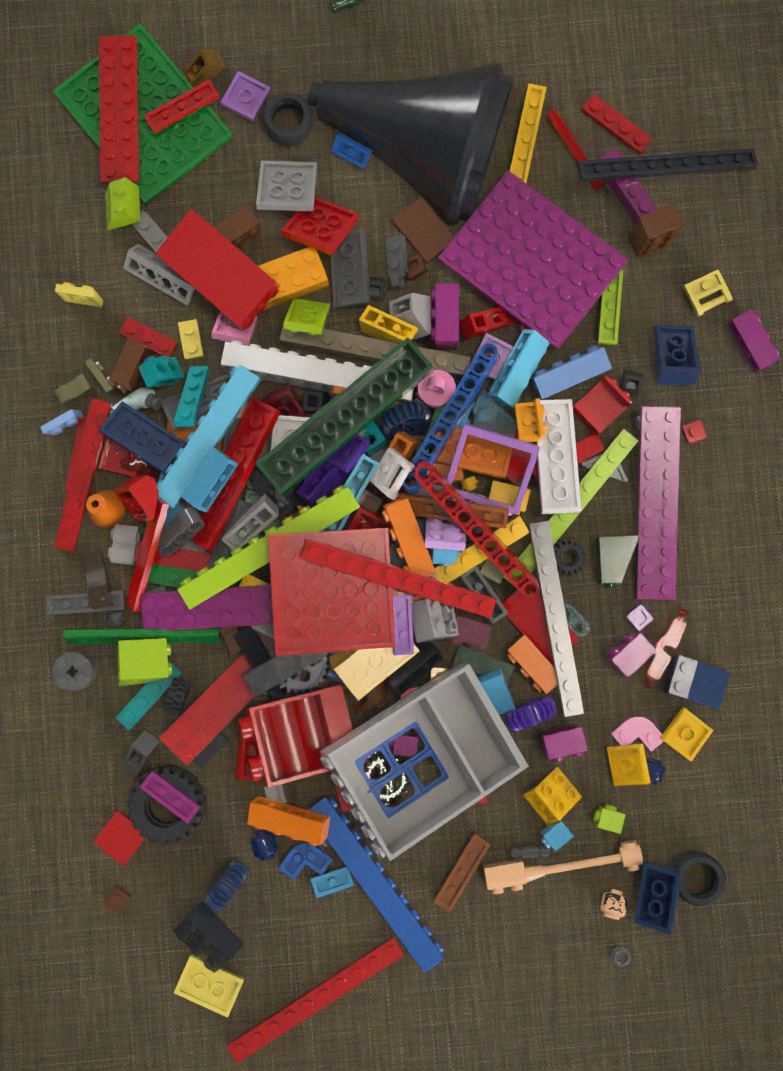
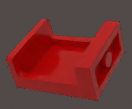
M606 375L581 400L573 405V412L598 436L633 402L629 393L625 390L622 391L618 387V382L613 377L609 378Z

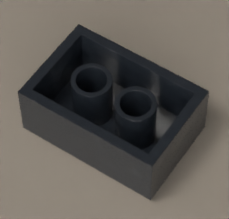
M203 901L189 912L173 929L176 937L190 948L191 953L198 956L204 963V966L213 973L228 963L244 945Z

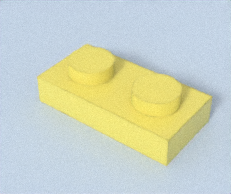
M197 319L178 322L184 359L187 361L203 358L204 353Z

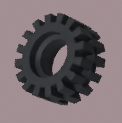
M567 540L554 547L559 574L565 576L574 575L583 569L586 563V553H584V548L579 543ZM564 551H571L575 555V562L570 566L563 564L561 561V555Z
M177 677L172 680L165 699L164 711L177 715L182 713L189 695L190 681Z

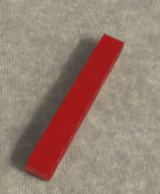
M420 462L414 473L417 481L524 597L529 599L536 597L539 593V582L536 577L430 462ZM427 468L430 474L423 476L420 474L419 469ZM436 482L441 483L443 489L435 490L432 484ZM453 497L456 503L450 505L446 502V498ZM461 512H467L470 515V517L468 519H462L459 516V514ZM475 526H479L483 531L477 534L472 529ZM488 541H494L496 543V546L493 548H489L486 546L485 543ZM502 555H506L507 557H509V560L507 562H501L499 560V557ZM520 570L522 574L520 576H514L512 574V571ZM527 584H533L535 588L533 590H527L525 586Z

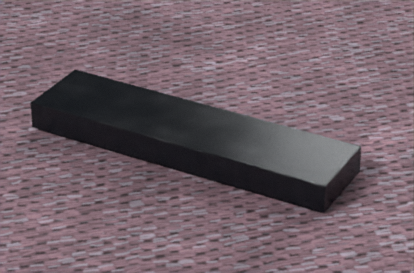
M245 626L233 635L252 669L265 662L267 658H270L251 626ZM276 685L271 687L268 693L271 701H275L285 694L286 686L282 689Z

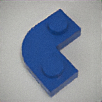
M301 843L291 849L278 869L293 880H295L305 864L322 875L333 857L318 846Z

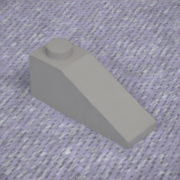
M264 494L222 537V541L232 550L240 546L243 547L278 517L279 507Z

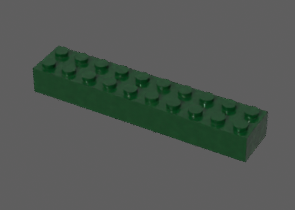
M407 337L255 464L279 493L284 496L433 372L432 364Z

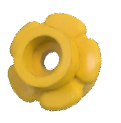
M475 476L465 479L461 482V489H466L467 492L477 488L476 484L479 481H476Z

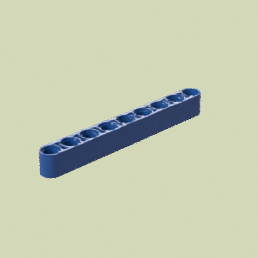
M486 343L481 347L411 463L415 467L412 472L408 473L402 484L406 493L415 494L420 490L422 485L417 481L414 474L416 466L422 461L430 462L433 466L435 465L497 362V348L494 344ZM486 353H492V354H493L492 357H486V356H484V355H485ZM478 368L484 370L482 373L475 372V370ZM468 384L474 385V388L467 389L465 388V386ZM458 400L465 401L462 405H457L455 402ZM448 416L455 417L453 421L446 420ZM438 432H444L445 436L437 437L436 434ZM428 448L436 449L432 454L426 452ZM427 468L419 470L421 475H429ZM409 480L416 481L414 486L409 487L406 485Z

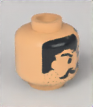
M611 889V892L603 894L600 910L604 913L605 917L619 920L620 917L625 916L628 899L622 896V891Z

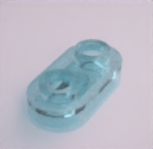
M564 604L565 610L569 612V616L566 617L568 626L578 637L586 636L590 629L589 623L572 605ZM577 624H580L582 626L581 631L576 630L575 627Z

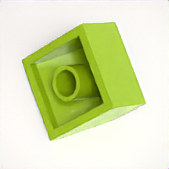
M127 178L109 182L105 193L107 229L113 230L141 222L139 186Z

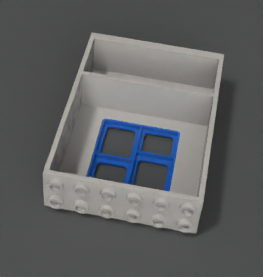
M461 663L455 664L320 751L322 764L332 772V775H330L332 781L342 789L340 794L346 803L349 802L352 806L351 813L354 818L362 823L361 830L364 835L373 841L371 847L377 855L379 854L381 858L385 857L389 861L529 767L470 664ZM415 728L425 744V748L404 763L398 764L388 745L410 729ZM376 751H381L391 770L381 778L371 779L364 772V762ZM431 756L439 768L441 776L429 785L422 786L413 771V766L426 757ZM405 773L415 789V794L395 807L385 806L380 799L382 787L400 774Z

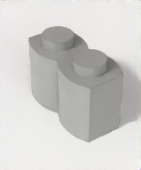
M116 524L115 528H112L111 540H113V544L108 549V558L111 563L136 566L137 561H134L137 542H140L141 539L140 527Z

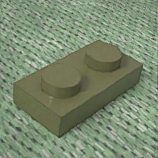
M91 358L88 359L85 364L106 393L110 396L115 394L117 391L113 387L114 384L109 380L110 376L106 377L103 371L105 369L99 361L95 362Z

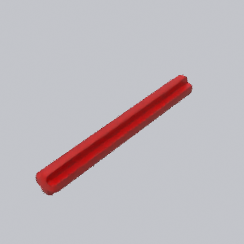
M555 109L549 111L547 118L575 161L578 163L579 160H588ZM602 180L589 181L594 190L600 189L604 184Z

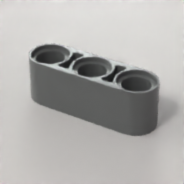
M195 507L186 508L162 529L157 547L162 557L174 554L203 529L204 522Z

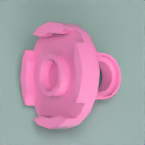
M433 370L429 376L418 384L420 399L423 403H426V406L431 408L444 407L456 390L453 377L448 372L442 370Z

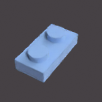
M71 409L41 426L43 434L58 435L67 426L72 427L78 424V420L82 419L83 415L80 410Z

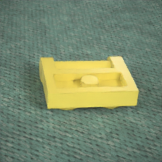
M719 270L683 286L697 317L713 307L732 301L731 293ZM715 292H721L722 296L702 305L700 304V299Z

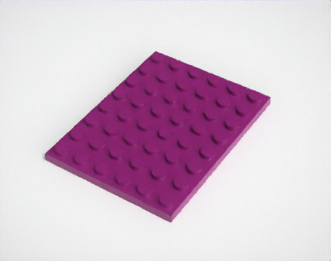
M510 171L505 173L438 257L441 263L527 328L538 332L557 350L629 260Z

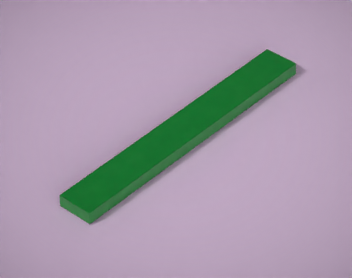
M219 628L186 630H64L63 637L68 644H118V641L164 638H167V643L221 642Z

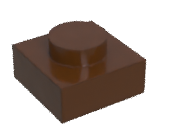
M418 253L407 260L409 279L414 280L428 272L421 254Z
M115 885L103 904L120 914L132 895Z

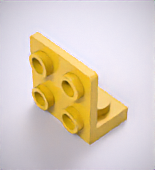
M558 767L554 768L536 787L527 790L523 794L547 826L560 821L582 797Z

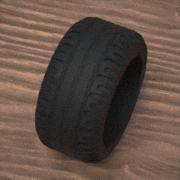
M290 92L279 93V95L277 94L272 97L264 108L263 122L268 136L277 144L294 146L302 143L309 136L313 126L312 112L307 101L301 96ZM285 108H293L300 111L304 119L296 129L283 131L276 128L272 123L277 112Z
M690 851L681 855L674 862L672 867L682 873L678 896L685 902L694 906H706L720 898L725 889L726 876L723 867L715 858L702 851ZM698 862L708 864L713 873L710 887L700 894L687 892L683 885V876L687 868Z

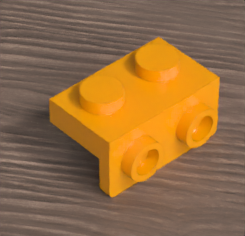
M535 399L534 402L515 404L518 439L526 442L542 441L544 435L547 434V425L543 423L542 416H544L545 411L544 405L540 403V399Z

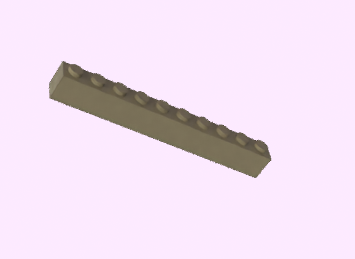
M284 321L280 335V342L285 346L373 363L380 361L400 344L323 329L322 335H310L308 332L301 331L291 332L288 329H283ZM417 347L432 364L433 370L448 372L453 378L462 380L469 368L471 357Z

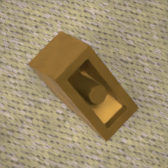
M201 49L181 73L193 87H196L209 79L216 78L224 69L225 64L218 50Z

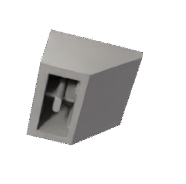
M410 293L389 302L391 316L418 328L412 340L431 334L430 296Z
M423 599L412 603V621L417 643L459 635L453 606L431 599Z

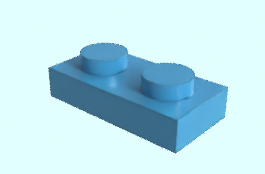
M347 866L311 877L316 898L354 886L351 872Z

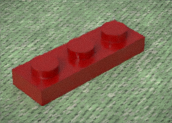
M130 317L126 318L119 331L120 335L146 345L151 351L160 356L172 357L178 346V342Z

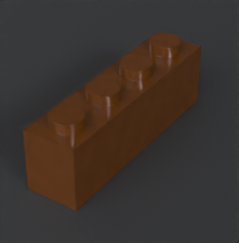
M248 205L213 227L237 248L243 245L244 241L249 237L257 236L262 229L260 222Z

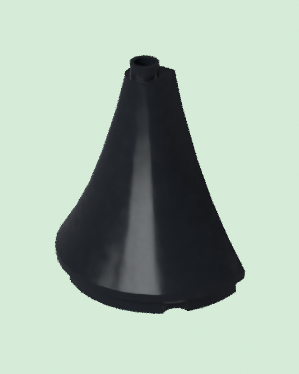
M492 62L465 71L415 79L359 82L324 80L322 84L312 83L308 95V104L316 107L318 119L371 149V153L405 179L431 205L446 224L454 226L458 224L459 220L467 222L474 213L513 86L514 77L503 74L504 69L502 65Z

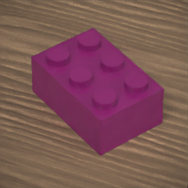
M436 284L435 290H431V307H434V309H431V325H434V328H431V344H434V350H457L459 342V284Z

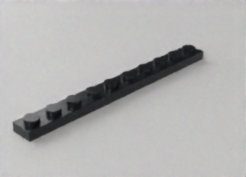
M754 148L579 160L576 165L580 182L755 169L758 166Z

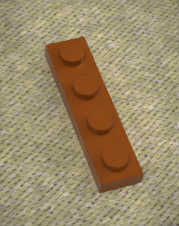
M473 833L434 898L433 902L451 912L491 844Z

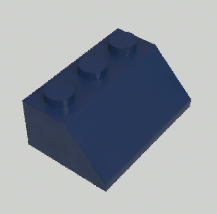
M656 862L644 863L634 923L670 935L672 934L682 873L673 867Z

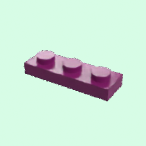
M154 770L151 771L140 786L142 790L187 824L201 807Z

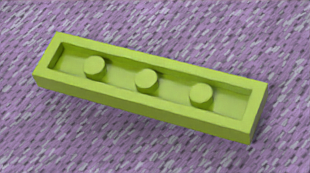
M623 270L618 273L601 295L597 344L616 346L618 343Z

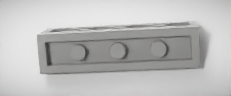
M140 244L128 250L123 269L185 305L190 303L193 292L196 289L159 256ZM132 259L137 261L139 269L130 266ZM146 269L152 270L156 278L149 277ZM162 279H168L172 287L168 288L165 286ZM182 287L188 291L186 297L180 294L178 288Z

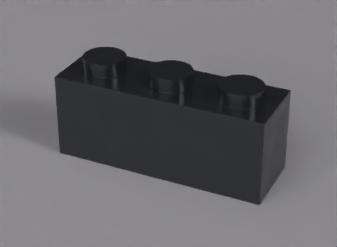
M430 641L415 642L414 644L419 649V652L384 680L399 697L443 660L439 649Z

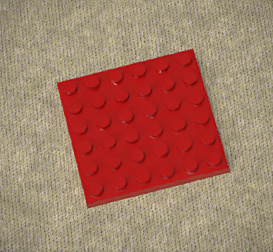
M388 528L268 535L276 656L395 647L392 587L301 559L308 538L390 564Z

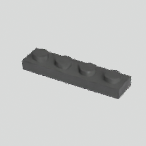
M111 591L114 605L96 610L91 608L88 593L46 596L47 615L126 610L125 591Z

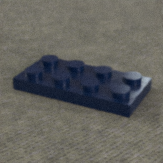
M123 401L99 428L100 434L162 474L165 473L169 465L176 459L178 451L186 446L185 441Z

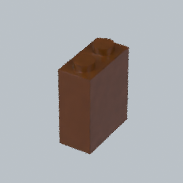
M128 338L109 378L114 384L113 387L118 389L117 391L128 395L138 389L143 378L138 367L144 363L146 358L154 355L146 345Z

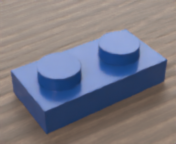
M339 133L336 136L331 152L364 169L367 166L372 150Z

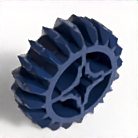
M407 400L398 405L395 404L394 407L385 411L380 417V427L385 437L393 440L397 432L403 431L410 436H416V434L422 433L423 429L428 428L432 419L431 413L426 403L417 400Z
M234 860L205 899V903L210 909L215 910L217 913L222 911L248 875L249 869L246 865L238 860Z

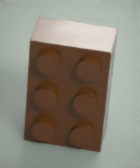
M675 203L639 217L628 236L637 257L640 255L648 256L655 249L661 248L663 250L672 245V241L676 239L677 234L680 233L684 225Z

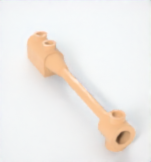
M635 840L621 842L619 854L544 867L539 865L524 866L520 858L485 864L483 868L487 890H492V894H500L504 892L503 888L511 887L512 891L522 890L523 884L551 873L621 862L623 868L627 867V871L639 870V865L643 864V856L639 844L637 845Z

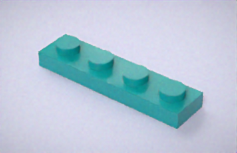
M190 366L174 418L176 427L195 426L210 374L208 366Z
M168 660V663L172 665V675H168L169 677L166 681L146 683L115 717L129 731L134 728L169 689L172 680L175 677L179 678L183 674L170 660Z

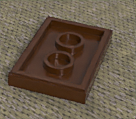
M422 197L392 219L394 225L405 235V238L417 253L422 255L426 264L442 253L454 238Z

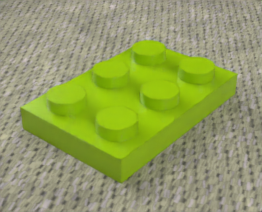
M293 298L284 320L283 329H288L291 332H308L310 335H322L330 311V304Z

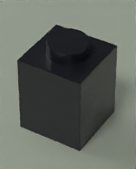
M304 391L303 410L318 412L329 403L330 392Z

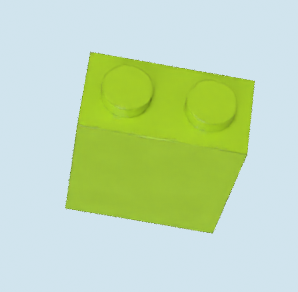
M167 638L118 641V685L127 686L166 681L169 677L168 675H172V665L168 663L167 657L171 655V646L167 644Z

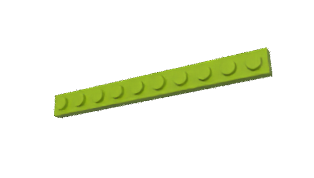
M625 429L619 433L579 482L581 511L638 442ZM555 513L548 520L553 545L579 513ZM532 541L518 557L530 572L536 567ZM514 570L512 571V574L514 576H520L522 572L520 570ZM504 575L503 578H504L505 580H507L510 584H512V583L508 580V578Z

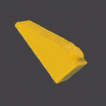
M370 305L367 306L359 319L361 332L380 340L401 343L407 337L412 340L418 331L417 327Z

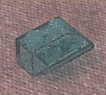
M482 390L473 425L514 438L517 428L516 420L503 405L485 390Z

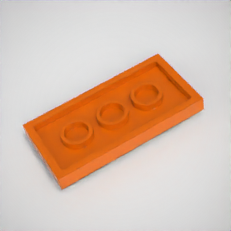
M461 428L455 430L436 463L447 466L451 465ZM438 432L436 436L443 437L445 436V433ZM468 434L457 468L505 479L512 447Z

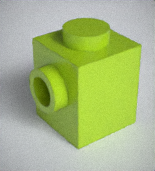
M606 804L605 807L599 806V809L595 810L593 816L595 825L598 828L621 834L625 814L617 811V807Z

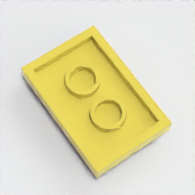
M191 954L174 993L228 1018L245 978L224 968H220L213 973L204 966L199 957Z

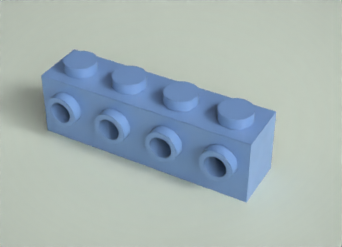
M595 345L587 348V352L582 355L576 353L569 356L570 360L566 362L561 360L553 363L552 368L548 370L542 368L535 371L531 381L538 398L544 399L612 369L605 348Z

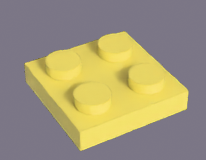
M64 282L63 285L56 284L55 292L65 302L102 307L103 299L93 287L83 285L80 288Z

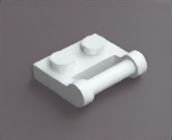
M388 447L370 481L387 497L395 500L398 496V490L408 473L412 472L415 466L395 449ZM402 466L403 468H402V470L400 471L398 477L396 478V480H395V482L393 483L392 487L389 488V486H390L392 480L394 479L395 475L397 474L399 468Z

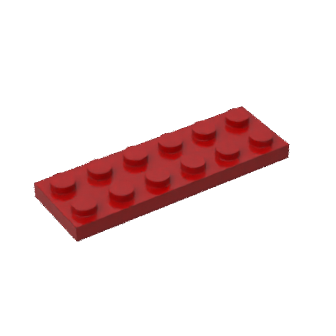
M244 654L159 737L187 766L254 698L253 693L242 676L252 669Z

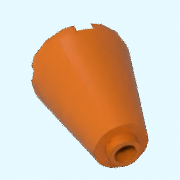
M102 490L87 499L88 516L99 527H114L125 516V507L114 491Z

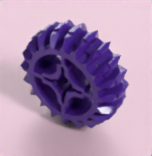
M549 696L532 700L515 707L512 711L506 712L504 715L505 722L511 731L534 726L555 716L557 713L556 704L552 697Z

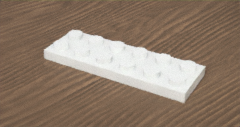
M572 399L540 400V403L544 405L545 411L544 416H542L543 423L547 425V434L544 435L542 441H536V445L540 447L537 463L541 514L580 513L581 501Z

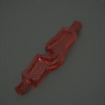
M681 609L678 618L672 620L666 634L656 642L654 648L657 651L653 654L654 658L646 671V674L649 676L643 685L644 687L651 689L655 679L661 678L665 668L671 661V655L664 652L663 648L666 645L672 648L678 647L681 636L687 626L684 621L689 611Z

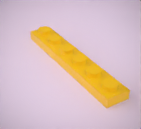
M529 83L510 172L525 183L528 178L547 88Z

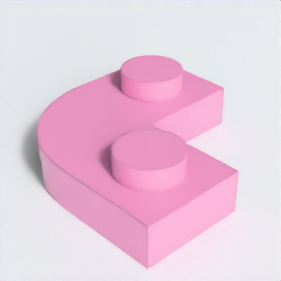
M643 717L628 718L610 733L619 745H629L639 737L651 752L663 742L660 739L662 736L661 732L650 720Z

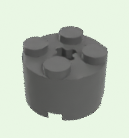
M83 652L65 653L56 659L53 666L54 681L59 688L66 691L84 690L93 683L97 676L95 661ZM77 669L78 673L73 674L72 670Z

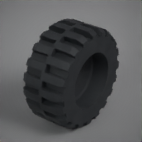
M163 766L154 769V771L201 806L190 822L187 824L180 818L175 822L165 823L155 817L150 806L151 796L140 788L151 771L135 783V787L129 795L131 799L128 801L127 808H130V813H128L129 820L133 819L134 824L132 826L135 830L137 828L140 830L141 833L139 835L141 837H148L152 843L157 841L161 845H166L170 842L173 844L185 839L198 827L203 820L202 817L206 811L205 802L207 801L206 796L203 795V786L199 785L197 782L199 779L196 776L190 775V771L182 770L178 766Z

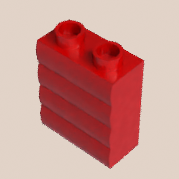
M342 685L248 708L245 710L247 717L238 719L243 743L253 741L256 757L247 759L252 781L262 780L264 787L267 788L330 771L329 768L326 769L322 764L320 751L353 731Z

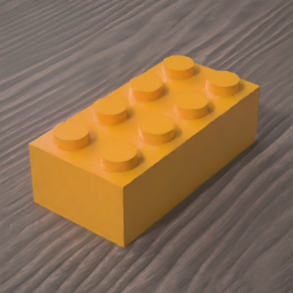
M311 247L259 265L264 272L281 285L278 288L277 295L267 301L264 310L329 286L328 278L318 252Z

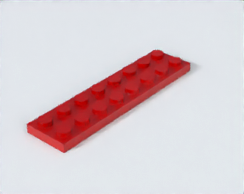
M136 35L99 36L101 183L109 184V182L122 178H127L133 183H140L138 39Z
M251 397L224 452L239 465L207 513L198 510L204 522V527L190 540L210 552H213L281 411Z

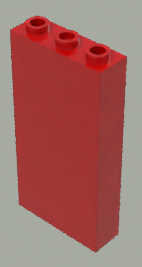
M193 209L187 213L155 253L242 329L252 325L254 317L258 312L261 313L266 308L267 301L277 295L278 288L281 286Z

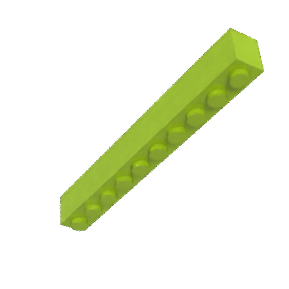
M343 485L337 487L332 491L334 494L327 498L324 495L316 500L317 505L312 508L309 505L298 511L300 515L297 517L289 516L281 521L283 523L282 526L277 529L273 526L265 531L266 535L259 539L256 536L248 541L249 546L244 549L241 546L231 552L232 556L225 559L223 556L214 562V567L210 569L205 567L197 572L198 576L194 579L188 577L180 582L181 586L177 590L188 608H194L270 562L268 535L320 532L360 508L349 487L346 486L344 488Z

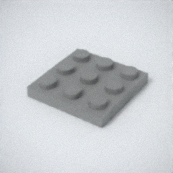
M261 161L256 201L257 209L314 211L317 162Z

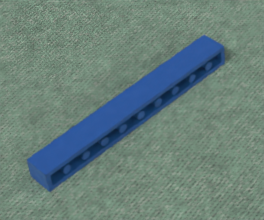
M325 795L307 810L330 816L328 842L421 969L426 973L444 959V948L438 940L434 942L431 938V930L426 924L423 926L420 923V916L414 908L412 910L407 905L409 901L402 892L399 894L395 889L397 886L395 881L391 877L387 878L384 874L385 868L379 860L376 862L371 856L373 852L367 844L365 846L360 841L362 837L356 829L352 830L348 825L350 821L344 813H339L336 801L332 797L328 798Z

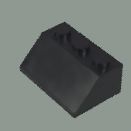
M255 464L248 480L261 497L266 494L279 507L278 520L303 502L296 491L304 483V480L282 496Z

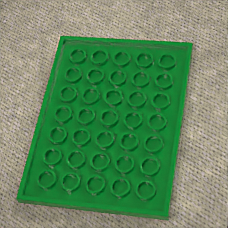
M139 23L124 36L136 35L138 39L140 183L135 184L139 186L140 199L145 205H148L233 138V134L209 105L204 106L158 133H153L144 115L194 87ZM98 55L53 90V93L100 149Z

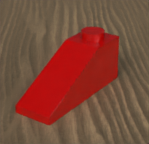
M501 307L467 315L459 322V328L465 341L481 337L486 333H492L520 321Z

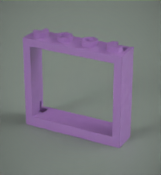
M464 423L446 480L452 485L468 434L529 452L531 454L514 506L454 488L462 498H465L466 502L509 508V516H512L513 513L518 515L540 450L539 445Z

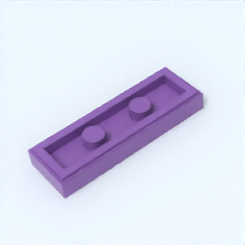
M411 595L392 596L395 632L393 653L394 656L414 654Z

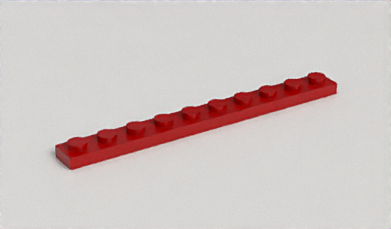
M308 538L301 555V559L491 618L497 601L494 597Z
M393 936L228 1043L227 1048L236 1063L238 1064L404 956L402 948Z

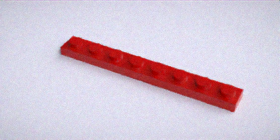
M93 398L91 400L54 547L74 552L76 549L86 510V502L89 498L104 436L99 433V428L110 416L112 403Z

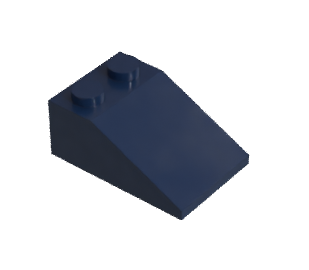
M656 325L655 373L657 384L695 385L701 369L693 326Z
M674 655L663 692L720 710L730 672L680 655Z

